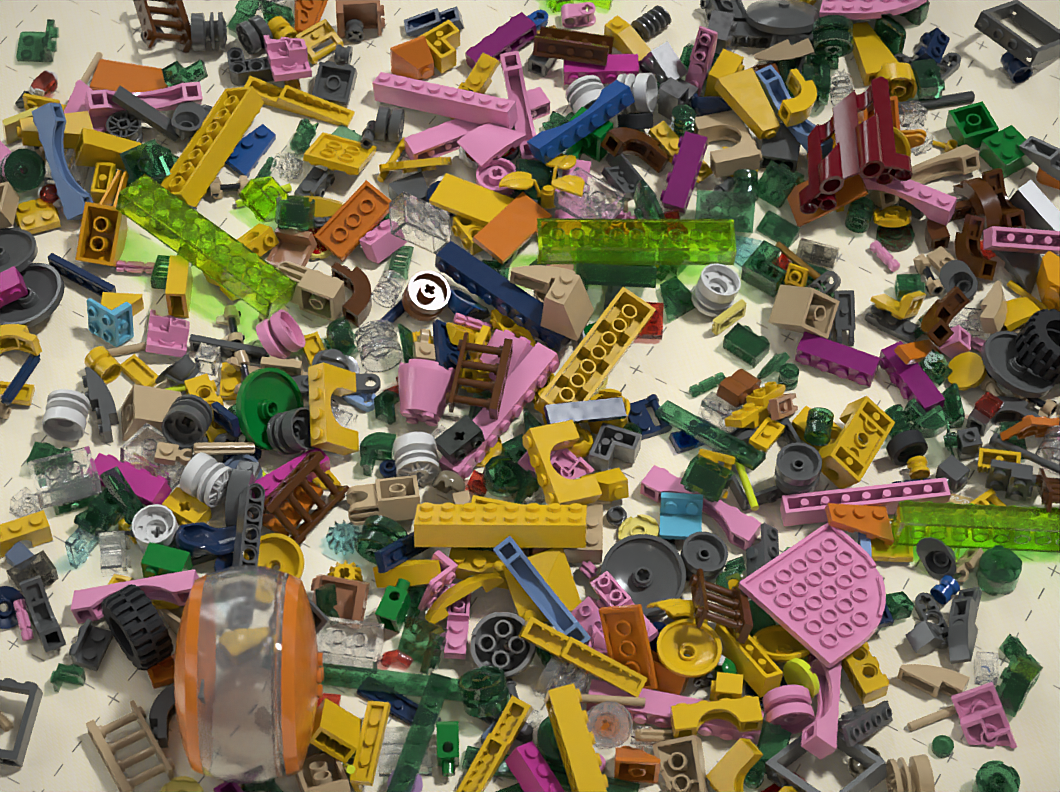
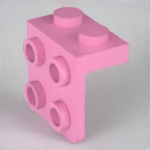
M440 550L433 554L431 560H439L441 573L434 577L429 584H424L427 588L418 606L420 611L427 607L430 608L436 599L449 589V584L456 577L455 571L458 565Z
M588 596L571 614L591 637L594 626L603 633L599 609L606 606L601 599L597 600Z

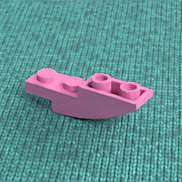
M700 26L690 56L691 62L685 78L686 82L699 88L698 96L702 94L706 77L710 72L718 32Z
M608 571L590 582L592 588L606 607L635 605L632 598ZM644 615L650 642L659 636V632Z
M471 593L448 606L449 616H447L444 658L466 659Z

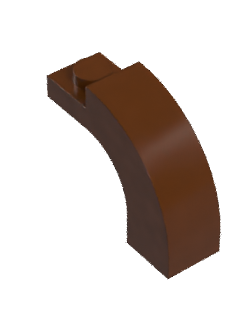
M618 127L611 129L601 143V146L614 157L624 153L637 156L657 173L663 171L671 158L659 148L660 143L657 140L631 128Z
M996 168L982 172V179L988 182L997 195L1002 209L1004 227H1021L1026 229L1024 210L1013 206L1007 196L1002 169Z
M978 177L960 181V184L953 185V192L955 194L965 196L970 200L975 210V215L985 218L983 231L992 226L1004 227L999 200L988 182Z
M969 199L956 202L954 214L949 222L963 219L966 214L974 215L975 210ZM927 218L924 235L929 252L936 250L940 246L948 248L950 234L947 227Z
M966 214L962 233L956 232L955 236L956 258L963 261L975 277L993 281L997 261L985 258L980 248L985 218Z
M335 262L331 266L332 277H337L344 281V286L353 293L350 299L342 306L343 318L359 328L369 316L372 308L370 281L359 267L356 266L351 271L347 266H342Z
M954 286L941 300L937 299L926 312L921 322V329L936 346L941 347L954 334L949 328V324L970 300L957 286Z

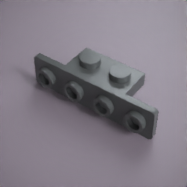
M608 152L605 160L611 167H604L601 172L606 181L613 187L621 199L636 197L645 209H650L657 197L655 192L624 154L614 157Z
M765 522L761 524V542L746 549L747 577L779 556L778 529Z
M888 700L882 701L874 707L857 705L852 707V711L841 714V717L838 719V730H843L847 747L854 746L893 721V713Z

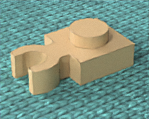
M158 442L154 463L175 466L177 461L186 466L191 458L186 457H192L193 450L188 448L179 450V445Z

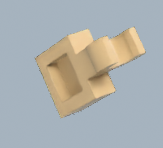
M420 329V336H417V342L415 341L413 344L414 359L436 360L434 344L428 343L429 330Z
M982 548L967 549L956 562L955 574L961 573L960 578L957 580L958 582H965L969 578V569H974L981 563L980 560L985 555Z

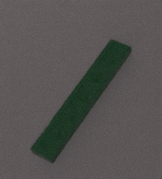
M669 400L655 411V417L716 451L735 457L736 462L752 471L766 459L765 453Z

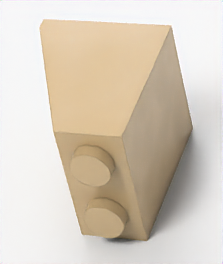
M561 268L545 296L541 326L578 341L594 313V309L581 277Z
M780 285L768 322L782 329L803 334L808 332L828 339L840 301L814 288Z
M134 384L121 406L122 441L165 438L161 428L163 419L172 403L181 396V392Z

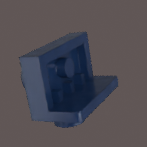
M938 27L930 32H925L920 37L921 42L914 51L913 60L921 64L930 59L938 65L950 38Z

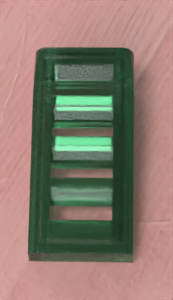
M403 245L392 253L388 277L408 280L414 251L413 246Z
M157 256L150 280L151 288L166 289V277L168 274L166 272H168V268L160 266H169V263L166 262H169L170 256Z

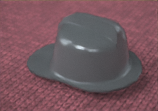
M184 102L175 109L171 118V124L175 133L181 136V141H184L185 138L193 137L204 121L206 112L198 103Z
M951 260L947 262L940 271V281L947 293L954 286H957L969 300H974L978 289V281L973 272L963 261Z
M337 349L322 350L315 355L312 361V366L324 362L360 374L357 361Z
M187 352L181 359L167 367L157 377L155 383L158 384L166 379H170L177 384H184L185 380L194 378L199 373V369L189 357L191 352Z
M932 537L923 538L917 543V554L930 576L940 581L945 575L951 577L955 575L957 568L955 563L956 556L949 546Z

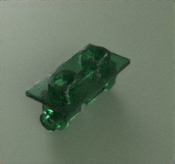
M307 118L300 120L296 129L297 132L294 133L290 142V149L295 151L293 157L304 154L308 150L312 139L317 133L316 129L319 123L312 125Z
M1009 634L999 649L1023 678L1027 680L1032 672L1036 674L1041 670L1040 663L1031 654L1026 653L1028 650L1018 637L1016 638Z

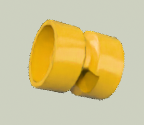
M282 16L274 17L267 23L273 39L279 40L281 37L294 39L298 34Z
M103 346L93 348L84 359L85 365L95 371L105 384L117 379L122 371L121 364Z

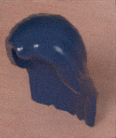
M696 93L691 98V106L697 117L733 110L724 99L717 96L699 97Z
M204 522L180 525L175 534L176 546L179 550L190 552L191 558L205 555L223 556L234 552L237 525L214 528Z

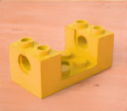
M868 396L847 404L839 417L845 424L834 443L824 446L818 451L822 459L821 472L839 489L847 488L861 481L895 424V421ZM858 435L859 438L863 441V444L859 442Z

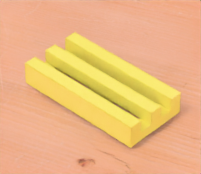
M741 299L714 318L712 332L717 336L744 317L747 303Z

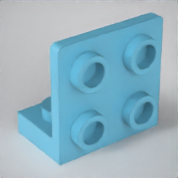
M91 298L86 300L88 329L92 334L97 335L115 347L134 337L133 313L130 303L125 302L111 311Z
M661 492L659 537L662 539L686 540L691 534L702 532L703 494Z

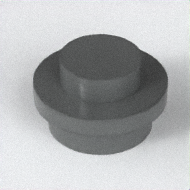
M613 506L607 511L606 519L611 525L620 526L627 519V512L621 506Z

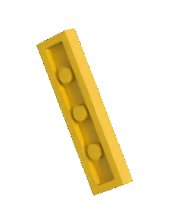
M368 701L358 748L353 762L355 772L350 775L349 779L355 792H362L363 785L373 786L391 709L389 702Z

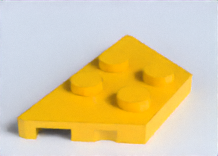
M436 157L379 164V172L402 170L403 173L418 171V168H421V171L436 170V166L452 165L451 157Z

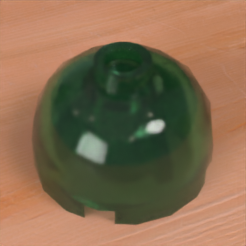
M345 315L335 319L327 326V338L324 339L328 350L337 349L344 355L349 356L360 352L359 346L354 344L356 337L348 320H345Z
M501 455L492 457L485 465L482 473V482L486 491L498 498L513 496L521 488L525 479L522 467L517 462L510 461V457Z

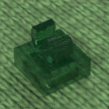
M87 509L75 516L74 523L78 525V531L86 530L87 537L95 534L96 529L103 526L104 518Z

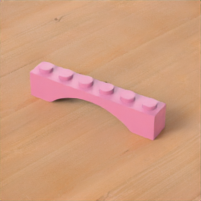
M519 50L500 54V63L508 100L516 101L518 120L514 124L515 131L525 133L528 136L518 145L522 166L528 167L542 164L541 161L533 157L527 143L528 140L536 136L529 106Z
M200 82L180 83L164 89L132 93L158 111L175 110L178 105L184 102H195L201 105L203 100ZM106 89L87 91L85 106L89 116H109L115 112L125 110L111 100L116 91Z
M863 178L867 190L884 191L896 195L914 205L928 219L947 226L954 214L956 197L910 179L899 181L893 178L891 183L881 185L876 182V178Z
M654 465L641 481L640 493L657 503H661V492L703 494L702 511L711 516L721 526L730 543L744 551L751 547L760 535L762 523L755 517L748 516L738 508L729 506L720 498L707 494L703 489L687 483L681 477H676L665 468Z
M193 569L75 590L70 610L78 624L85 623L87 619L92 621L100 620L104 617L101 608L103 600L129 584L140 587L150 600H164L178 606H183L187 601L195 580L199 576L196 570Z
M811 653L808 655L807 663L811 667L809 670L812 674L815 673L820 683L819 693L817 694L818 709L813 723L802 730L801 747L822 760L834 753L837 748L842 660L829 669Z

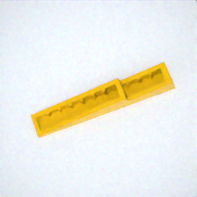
M250 76L244 86H253L264 101V105L348 128L355 115V111L288 85L281 88Z
M532 616L528 617L518 636L634 697L639 696L647 680L645 676L575 638L568 637Z
M513 695L511 696L494 729L487 735L456 792L485 791L533 710L531 705Z

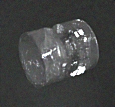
M839 72L829 78L830 102L833 106L837 105L843 98L854 91L853 78L849 73Z
M384 271L378 284L372 291V299L384 308H392L406 285L405 279L397 272Z

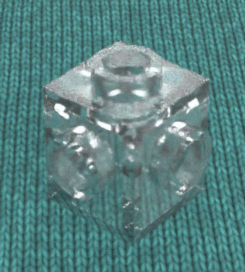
M919 101L899 103V120L902 127L912 130L917 129V127H924L925 121L928 118V112Z
M291 152L276 153L270 171L278 174L279 178L285 181L298 179L302 174L304 161L298 159V155Z
M25 486L10 498L9 510L18 519L42 511L44 501L37 493H33Z

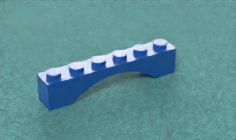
M615 80L601 90L599 97L593 105L580 116L561 126L541 131L528 140L527 143L533 157L544 164L548 163L633 104L635 100L630 87Z

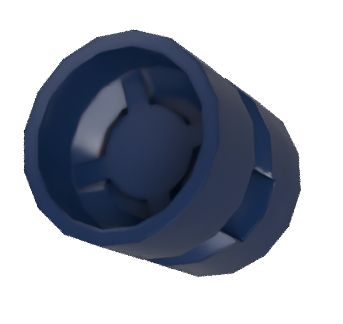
M1008 51L1000 59V63L1007 72V75L1015 84L1027 81L1033 74L1032 67L1027 66Z

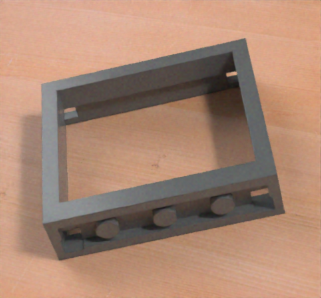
M1013 0L980 12L974 27L1027 66L1033 67L1060 57V29L1019 0ZM1010 18L1046 45L1036 48L1001 23L1000 20Z
M788 417L776 420L785 426L784 432L780 437L784 436L788 444L802 443ZM759 427L713 442L712 451L731 455L754 447L748 441ZM719 461L718 467L722 472L724 462ZM731 469L728 485L741 510H751L748 499ZM776 485L754 493L759 506L773 503L782 498V495H788L782 492Z
M4 678V680L0 679V691L29 695L13 751L0 749V764L22 767L43 692L35 682L25 681V683H20L12 678Z
M838 730L837 749L868 768L839 792H869L887 778L886 761L881 756H877L869 751L864 745L857 743L852 747H847L844 734ZM802 735L765 762L767 779L780 788L792 786L797 792H821L787 769L789 765L807 752L806 749L801 747Z

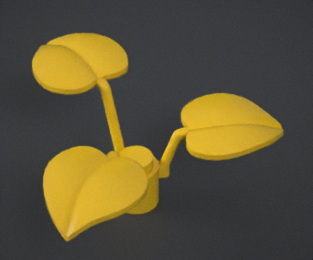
M559 154L545 164L548 167H554L551 185L544 186L541 191L537 181L532 179V175L522 171L511 172L505 175L499 183V188L507 187L525 190L531 188L534 184L537 197H541V207L552 209L556 207V194L558 190L582 197L585 182L583 178L574 175H565L562 178L556 179L558 168L569 170L576 164V157L574 155Z

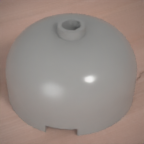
M494 612L482 618L476 624L471 634L470 652L476 665L487 674L499 678L514 677L525 671L532 663L536 653L535 645L518 637L526 621L510 612ZM506 644H508L510 651H505Z

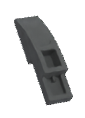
M85 367L86 375L82 376L84 388L88 387V392H85V396L90 401L92 412L96 411L97 419H101L102 423L98 424L99 434L104 436L105 443L114 442L111 425L119 424L113 397L99 375L90 367Z
M979 587L961 589L958 598L952 600L948 627L949 659L951 664L970 662L972 660L979 630L975 624L982 591Z

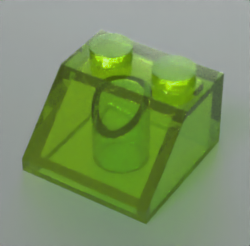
M272 176L250 179L238 195L242 203L262 223L272 222L292 208L291 197Z

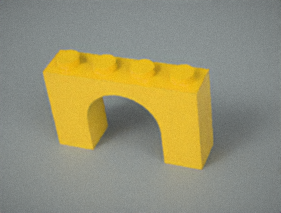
M324 362L308 367L311 446L343 456L358 452V431L341 426L334 418L330 404L332 394L342 397L356 393V373Z
M573 420L529 428L523 435V446L527 449L531 466L535 469L537 481L542 487L547 505L551 503H558L560 505L579 503L586 505L594 503L602 495L595 475L580 479H567L558 474L551 464L550 453L552 451L570 448L580 439Z
M740 738L706 775L710 781V786L716 792H744L743 783L746 774L764 754L750 739ZM784 786L779 792H797V790L792 786Z

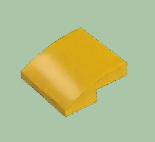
M1029 297L1006 301L1007 315L1003 326L1007 331L1011 332L1020 325L1026 324L1029 318L1035 312L1040 311V309Z

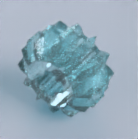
M343 520L342 524H339L335 521L334 527H329L326 541L330 550H334L336 555L342 552L345 557L346 552L353 554L354 549H359L362 534L360 533L359 526H354L352 522L346 524V521Z

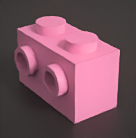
M390 219L382 221L379 226L367 232L359 240L366 259L377 264L407 243L400 223Z

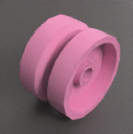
M494 158L484 169L478 166L476 170V184L510 197L511 192H514L516 189L499 188V183L505 175L518 170L509 160Z
M283 309L278 310L271 315L270 319H265L256 326L258 338L270 356L286 359L291 355V351L297 352L306 344L305 337L298 323Z
M785 685L774 688L763 696L762 702L764 711L767 714V728L774 734L793 735L801 733L815 719L814 710L811 706L810 692L804 686Z

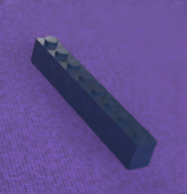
M450 241L436 254L435 267L441 273L451 277L454 282L464 286L470 293L480 297L486 304L493 306L502 315L513 320L518 326L527 329L532 336L545 342L548 347L560 352L572 340L541 326L544 306L542 302L514 283H510L507 278L454 242Z

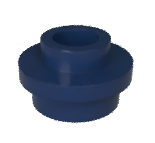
M388 459L380 464L379 471L384 478L397 476L395 460Z

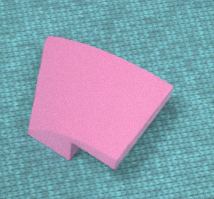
M264 35L266 53L275 82L312 77L304 39L281 37V39L276 40L270 39L269 35Z
M80 79L76 81L74 90L63 112L86 111V92L93 90ZM111 115L90 117L93 129L105 133L107 131L106 122Z
M488 123L468 132L457 143L484 169L496 156L498 158L502 157L512 146L516 148L528 136L519 131Z
M150 309L145 352L182 358L187 352L190 322L171 315L160 316L156 314V310Z
M567 448L550 453L553 468L558 474L567 479H576L595 470L582 457L577 458ZM526 451L517 463L537 478L535 469L531 466L529 454Z
M993 682L951 696L960 718V726L969 745L984 744L991 747L1000 745L1017 748L1013 732Z

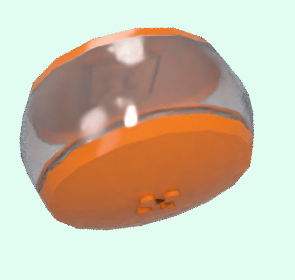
M244 565L209 573L195 580L179 623L174 661V696L177 723L185 754L191 769L195 772L229 784L252 786L287 778L302 770L313 733L318 698H323V684L319 683L324 681V667H319L323 666V653H318L314 619L301 579L268 567Z

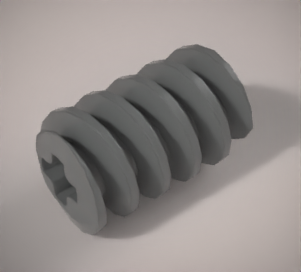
M657 5L632 21L631 26L644 40L649 39L650 35H655L661 28H665L666 24H671L672 19L665 8Z

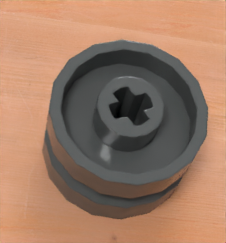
M799 442L787 444L781 448L777 454L774 472L776 486L788 495L815 491L819 484L822 467L820 453L814 447Z
M707 531L696 532L684 541L680 556L685 565L686 581L689 582L693 574L696 575L699 568L703 569L705 581L715 583L721 577L727 562L728 549L724 541L716 534Z

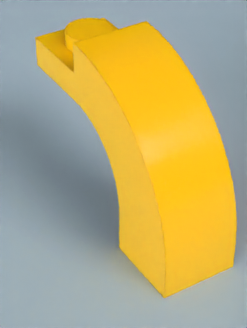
M797 69L790 70L786 81L787 87L795 98L782 100L778 112L786 127L804 122L810 116L817 97V89L813 80L805 81Z
M20 324L0 325V354L9 350H21L38 356L42 352L38 337L30 334L27 326Z

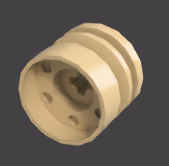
M926 754L909 757L908 766L903 757L898 758L897 762L894 758L886 761V785L888 792H935L933 770Z

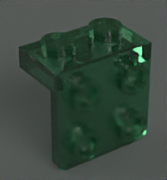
M47 19L45 32L22 31L20 33L16 54L17 61L54 62V55L58 47L57 38L60 35L55 19Z
M771 160L753 188L752 194L779 209L783 206L795 185L805 182V176L796 170L794 173L791 172V168L784 163L779 165Z
M410 615L406 618L397 654L422 664L420 672L428 675L439 667L440 655L447 641L446 634L448 629Z

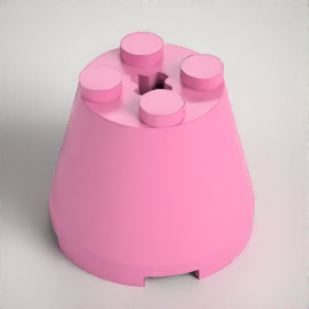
M409 359V362L405 364L400 362L398 368L400 413L406 417V422L418 424V421L426 422L429 426L438 425L448 405L445 403L446 394L451 392L456 371L454 368L447 370L438 365L439 362L424 359Z

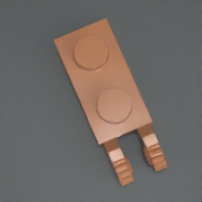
M796 393L783 394L769 400L768 413L771 415V420H780L794 414L798 410V406L793 405L792 399L796 398Z

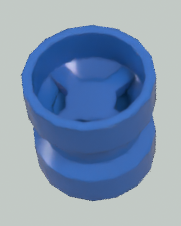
M945 575L940 579L939 585L936 584L930 590V593L935 601L946 605L951 600V596L956 595L960 591V585L953 577Z

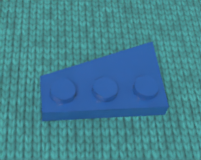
M264 124L260 125L238 142L233 153L225 163L240 176H247L248 179L249 173L253 168H256L261 156L266 154L276 140V134Z

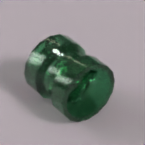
M785 363L779 369L778 384L785 385L786 391L794 390L798 385V366L793 363Z

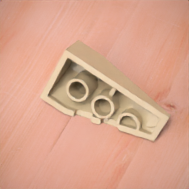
M691 735L652 743L654 756L660 759L659 772L663 776L670 792H708L705 759L700 737Z

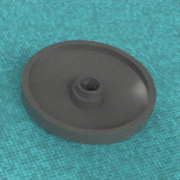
M759 0L750 4L746 10V20L752 27L772 34H802L814 30L820 23L819 10L813 5L800 0Z
M2 228L0 229V273L13 266L21 272L37 256L38 246L35 237L23 229Z
M31 263L27 268L19 272L24 279L28 294L0 308V325L20 324L29 328L48 318L59 306L64 295V281L54 267L45 263Z
M999 331L990 335L982 346L981 357L985 368L996 382L1010 392L1027 398L1043 397L1052 390L1055 384H1052L1051 381H1044L1039 375L1033 374L1032 370L1024 365V361L1020 359L1019 352L1016 349L1018 333Z
M649 534L631 535L615 543L605 555L600 575L608 571L632 598L633 603L642 605L643 614L646 618H653L664 614L665 611L658 607L647 608L646 606L661 600L680 599L686 582L685 565L678 551L666 540Z

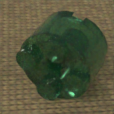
M294 195L287 196L285 200H282V196L276 198L275 223L278 224V229L287 230L289 227L297 228L298 231H308L309 227L314 225V199L310 202L309 197Z
M995 545L993 548L986 550L980 558L976 572L978 586L985 593L992 596H997V594H1004L1005 596L1012 593L1016 589L1020 578L1022 560L1016 553L1004 548L1002 545Z
M988 761L977 771L972 792H1018L1020 788L1019 774L1015 768L1003 764L1004 762Z

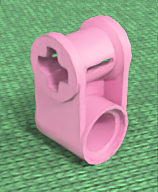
M591 2L568 3L560 9L562 25L565 28L589 27L596 23V16L594 15L596 7Z

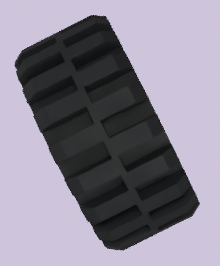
M1043 309L1035 312L1020 330L1016 338V349L1019 352L1020 359L1024 361V365L1030 368L1033 374L1042 377V380L1051 381L1052 384L1056 385L1060 383V312L1056 309Z
M129 584L103 600L101 608L105 621L123 653L126 654L129 661L138 670L146 671L172 655L174 645L169 631L158 614L157 609L140 587Z

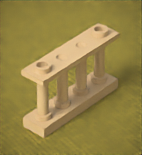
M134 700L130 701L132 713L103 727L101 725L97 726L94 719L86 722L88 734L120 792H132L135 786L163 772H166L170 781L174 778L172 770L175 769L171 758L165 757L144 719L146 714L142 706L137 707ZM137 720L141 730L112 744L111 742L106 743L104 739L106 734ZM145 737L147 738L151 747L122 761L120 759L116 761L113 756L116 754V751ZM156 754L161 764L131 779L130 777L125 778L123 772H125L126 768Z

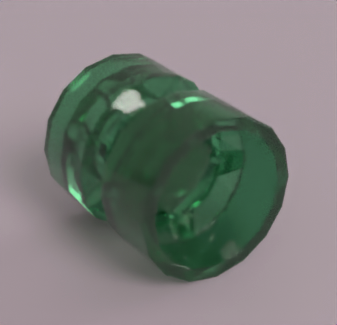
M752 169L735 171L733 173V184L735 186L733 200L744 204L756 202L758 200V172Z
M861 197L851 202L844 223L846 228L855 233L867 232L874 212V202L867 197Z
M814 407L808 411L807 425L804 433L806 442L815 446H824L830 442L831 428L834 421L832 411L823 407Z

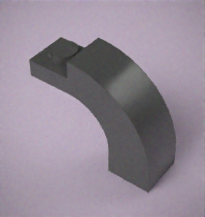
M997 396L979 403L969 414L966 427H977L979 434L984 437L990 427L998 422L1006 421L1017 424L1025 416H1041L1034 411L1028 410V402L1023 399L1011 396Z
M240 460L237 468L232 469L225 500L226 527L237 525L240 493L244 488L255 483L261 469L260 462ZM247 511L248 517L250 519H253L252 513L250 511Z
M40 575L19 582L30 617L45 652L65 646L66 642L61 627L53 613Z
M200 677L197 688L198 700L204 705L203 678ZM174 683L161 691L154 700L149 713L151 729H154V737L158 740L160 748H168L169 724L176 714Z

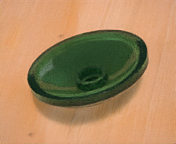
M637 181L633 196L635 216L655 232L660 234L666 233L668 230L667 222L656 196L645 181Z

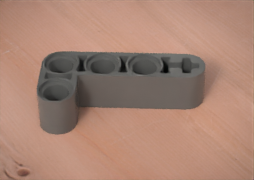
M232 47L227 51L228 68L232 84L236 86L245 85L250 76L265 82L274 81L268 57L245 60L244 52L241 48Z

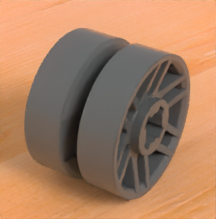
M258 14L249 18L248 21L245 20L236 25L238 39L249 55L265 49L264 35H269L270 39H273L269 26Z
M379 107L375 123L376 141L386 142L387 138H389L391 143L400 142L405 122L404 109L394 108L391 113L390 107Z
M127 110L115 112L107 119L106 128L108 134L139 143L143 142L141 120Z

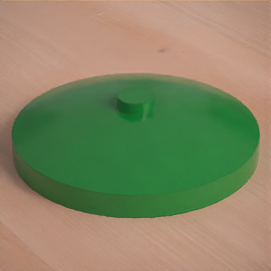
M262 368L250 373L242 382L236 398V416L238 417L242 433L249 442L254 443L256 447L263 450H274L267 436V426L271 417L277 413L304 407L298 385L289 374L278 368Z

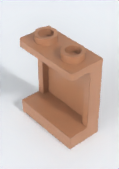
M335 0L337 35L340 38H345V24L352 19L362 21L364 29L377 28L378 36H382V29H385V17L381 18V16H385L384 5H380V0Z
M277 226L274 232L279 244L272 248L267 260L260 259L258 262L263 274L278 277L277 267L284 261H290L305 267L317 245L312 232Z
M319 574L316 578H313L311 583V591H314L311 600L330 620L361 627L364 622L370 583Z

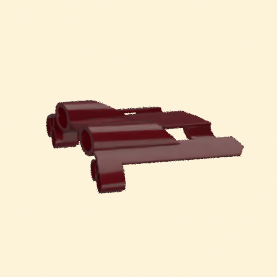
M880 76L871 80L870 86L862 94H856L854 90L832 108L833 115L830 120L822 125L817 124L808 135V185L799 192L800 211L802 213L813 214L817 211L818 207L825 211L836 208V192L843 187L845 179L858 174L864 179L876 178V182L881 185L891 183L893 178L899 181H907L912 178L911 158L907 155L896 153L888 80ZM873 102L874 116L858 124L857 112L867 109ZM835 133L836 146L822 160L821 143L830 139Z

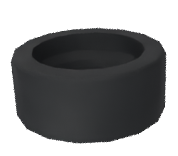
M653 113L617 115L618 127L635 130L651 129L654 127Z
M912 429L901 432L888 442L886 450L895 465L905 466L910 458L924 456L928 450V444L920 431Z

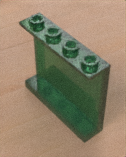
M577 247L576 274L581 277L584 285L656 288V251Z

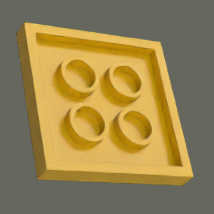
M323 132L304 153L303 161L309 162L311 165L325 166L330 170L343 171L348 175H358L375 155L376 146L372 145L370 149H364L361 146L362 143Z

